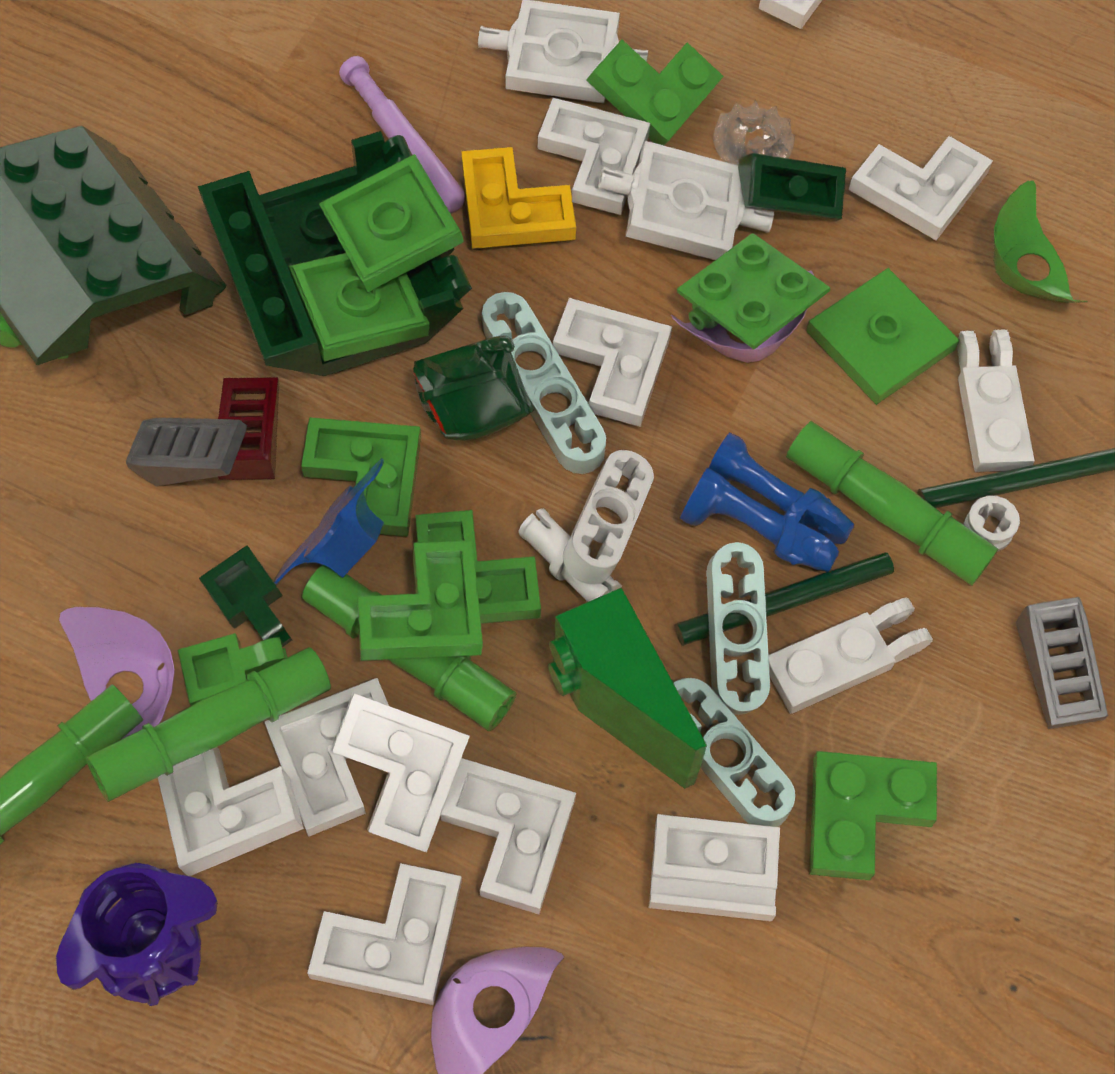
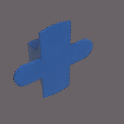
M382 458L354 488L350 485L334 501L324 514L319 526L283 564L275 578L274 583L276 585L293 567L309 562L323 564L343 578L377 542L384 522L368 507L364 489L376 478L384 463Z

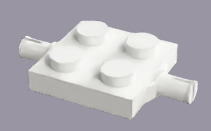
M522 0L519 17L511 26L510 31L486 28L484 26L480 27L478 48L507 51L509 62L505 76L506 89L604 103L605 97L586 79L619 43L617 33L620 13L534 0ZM633 49L647 62L648 50Z
M645 141L640 152L638 167L633 175L603 166L599 178L598 189L602 188L628 195L627 201L630 213L625 237L716 260L733 247L734 233L739 225L764 231L765 233H768L772 226L774 211L745 207L738 165Z

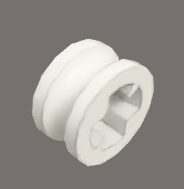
M985 496L979 498L971 506L963 525L993 544L1000 551L1005 549L1012 541L1013 536L1018 530L1020 519L1015 506L1007 499L999 496ZM989 515L1000 521L994 533L983 528Z

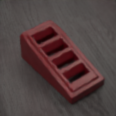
M278 377L223 378L218 419L240 420L247 427L262 428L261 432H245L241 443L260 444L259 449H239L230 474L218 476L219 480L275 479L279 405ZM236 394H265V399L235 400ZM235 410H263V416H235Z

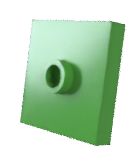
M415 154L319 203L367 292L465 242L459 227Z
M346 253L289 266L290 274L318 341L323 361L429 335V321L423 315L420 302L407 273L367 292Z
M889 268L809 320L806 329L807 333L876 405L955 351L960 341Z

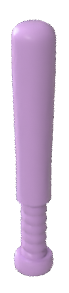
M353 56L347 59L339 70L341 79L345 84L354 86L369 108L372 109V117L388 139L396 135H401L405 138L412 155L415 154L449 212L453 213L460 209L465 201V192L452 174L410 124L394 101L388 99L369 75V65L364 58Z

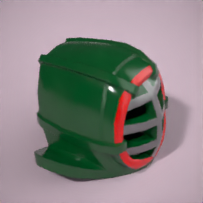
M495 336L414 361L413 374L421 405L434 424L440 428L441 434L446 439L465 441L486 437L520 421L534 411L511 353L515 346L510 337Z

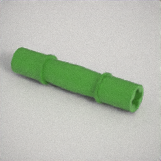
M810 421L801 430L790 446L786 458L830 487V491L833 494H837L840 491L877 521L920 546L918 552L921 555H928L973 586L999 550L997 547L953 518L951 512L947 511L945 514H942L905 484L862 459L864 456L862 451H855L813 421Z
M322 565L307 582L302 598L305 602L344 628L348 636L356 638L359 636L358 596L382 594L377 591L372 592L348 574L342 578L331 568ZM470 656L389 659L394 665L435 690L434 696L437 699H444L487 731H492L503 720L517 695L510 687L472 662Z
M308 647L259 672L253 671L247 674L248 681L205 698L155 727L147 723L142 726V730L87 756L86 761L90 772L106 801L110 802L163 774L168 776L174 772L173 766L226 743L266 719L272 723L287 711L331 689L330 680L316 652Z
M113 684L66 723L61 722L57 726L61 731L17 762L0 778V845L5 841L2 837L3 834L46 803L87 765V756L120 741L143 721L138 711Z

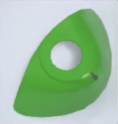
M1033 180L1026 181L1009 196L998 214L994 227L993 256L996 273L1005 284L1030 296L1059 302H1088L1074 300L1071 296L1064 265L1053 245L1044 235L1036 216V184ZM1027 254L1041 256L1049 264V275L1040 281L1028 280L1019 273L1017 268L1018 260Z

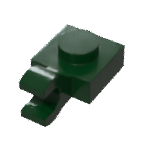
M248 545L199 577L234 629L249 619L263 640L280 637L282 647L292 641L283 625L269 607L270 604L283 595Z

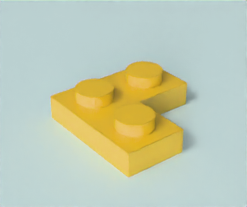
M513 147L461 151L472 249L576 240V222L570 185L518 189Z

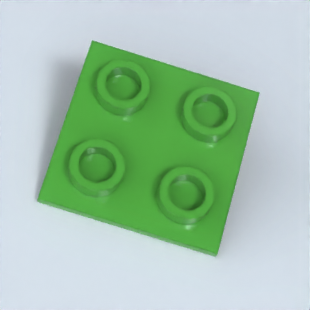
M754 233L750 234L677 288V293L692 303L693 310L689 312L688 316L695 328L699 330L705 327L712 329L719 323L752 349H756L830 292L828 285Z

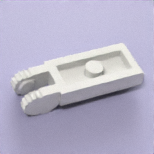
M1005 329L993 330L990 336L989 349L992 355L993 366L979 367L980 352L976 333L974 331H960L958 337L960 341L957 345L961 371L958 382L975 472L1007 471L1031 466L1035 461L1016 365L1012 366V343L1010 342L1009 332Z
M901 598L893 603H888L871 615L868 612L768 655L770 678L789 713L793 714L892 669L894 663L908 658L910 655L920 652L933 642V638L927 628L911 631L899 637L888 646L879 633L892 625L905 621L912 615L915 608L909 598Z

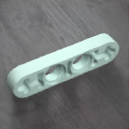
M501 292L494 294L487 299L482 310V329L486 339L495 336L510 337L515 346L513 352H511L514 361L518 355L526 351H535L545 358L546 362L544 365L535 370H525L516 363L534 409L530 414L558 462L566 470L579 474L594 471L601 465L605 456L606 435L603 427L529 304L523 297L515 293ZM504 313L508 319L515 318L517 337L512 339V331L504 320L497 321V315ZM561 393L570 400L571 404L565 411L554 413L545 410L540 401L547 394ZM575 423L574 432L583 444L591 442L590 452L583 453L579 447L571 449L572 433L569 426Z

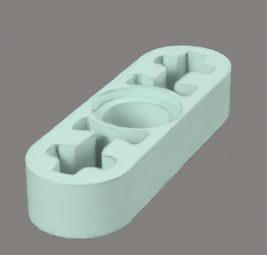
M735 542L720 548L710 559L706 570L712 690L733 714L743 715L755 710L765 702L770 691L763 561L754 548L744 543ZM731 557L737 558L739 567L748 568L749 574L739 581L738 592L739 598L750 595L751 602L734 600L726 604L721 603V597L728 598L733 594L732 576L722 574L721 568L731 561ZM741 613L751 621L753 635L748 643L735 644L725 637L722 624L726 615ZM752 652L754 653V660L748 659L742 663L744 681L754 683L755 691L747 694L744 702H740L737 692L728 691L726 686L727 682H730L737 676V659L726 663L724 661V654L739 657Z
M683 678L674 682L678 693L684 701L691 703L697 699L701 703L698 716L707 728L712 725L714 720L720 723L710 728L703 737L707 747L700 768L748 824L772 827L781 825L789 816L795 802V789L790 779L709 685L695 678ZM690 714L698 730L701 731L702 725ZM720 739H731L741 746L744 760L734 767L721 766L711 756V745ZM752 765L758 767L752 778V781L764 793L772 789L778 792L779 796L775 803L777 810L774 811L769 805H764L759 809L753 804L757 791L747 778L740 787L734 783L742 779Z

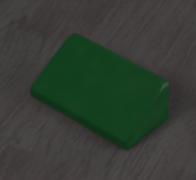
M756 153L739 158L738 171L745 207L834 220L842 219L846 178L845 167Z

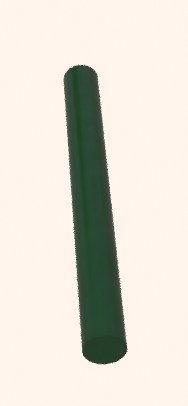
M1115 448L918 489L917 494L933 507L940 508L977 500L985 496H996L1115 470Z
M887 552L767 592L765 593L766 617L893 574L894 565L892 559ZM708 613L675 624L676 634L682 646L709 637ZM730 613L725 616L722 629L725 632L751 623V621L741 613Z

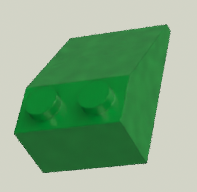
M622 587L557 615L555 618L554 640L549 642L553 662L548 664V669L560 695L565 696L570 693L579 712L685 789L694 785L707 744Z

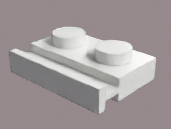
M657 814L649 908L773 921L776 916L775 895L778 879L780 827Z

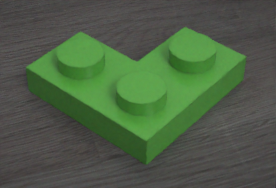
M621 39L594 69L586 81L624 116L649 122L650 131L648 138L653 143L664 146L724 76L688 42L666 67L658 73Z
M309 417L301 465L303 476L356 481L357 485L382 458L384 460L382 468L376 478L364 489L365 500L370 510L384 522L380 534L408 537L421 443V429L419 426Z
M472 510L415 515L418 542L473 541L481 624L541 618L535 556L477 561Z
M473 541L414 543L413 564L416 594L358 596L357 610L361 661L475 656L482 653L483 640Z
M817 751L813 758L809 875L871 880L875 875L876 822L932 827L937 821V762Z

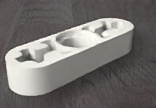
M629 450L613 452L606 460L592 487L563 552L565 568L574 578L583 583H603L610 577L622 557L654 479L651 465L641 455ZM622 475L629 479L625 492L616 488ZM606 507L613 510L620 517L622 524L606 522L599 516L596 508ZM593 540L602 543L596 559L587 555Z

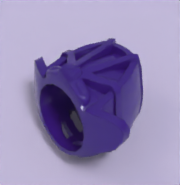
M133 863L105 872L83 891L79 904L59 945L56 965L60 982L72 990H76L97 978L105 990L113 996H120L129 1001L148 1003L149 1006L158 1005L161 998L176 992L185 985H194L198 981L197 975L201 962V938L197 924L210 919L217 911L218 902L212 889L200 879L170 873L166 869H158L142 863ZM120 898H122V899L109 911V909L112 907V905H113L115 902H117Z

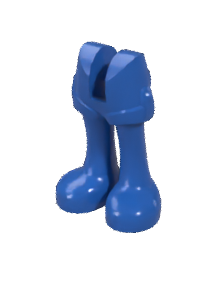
M730 432L715 453L709 468H706L680 516L682 521L691 526L701 525L713 514L729 516L746 524L775 545L774 553L778 558L793 565L803 564L824 572L830 571L839 555L835 544H844L854 528V523L838 507L833 505L831 500L824 494L812 488L803 493L783 482L758 464L749 455L744 440ZM736 481L747 486L774 503L785 514L781 515L755 501L729 482Z

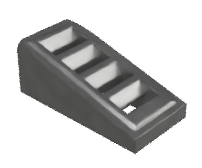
M152 418L143 420L127 456L126 464L129 469L154 486L228 475L244 438L247 425L240 420Z
M1075 597L1043 602L1025 607L1015 623L1048 729L1105 720L1108 717L1089 624L1081 598ZM1062 627V630L1046 633L1044 629ZM1068 646L1069 654L1050 657L1048 649ZM1076 670L1078 677L1056 681L1054 679L1053 673ZM1083 692L1085 701L1060 705L1059 695Z

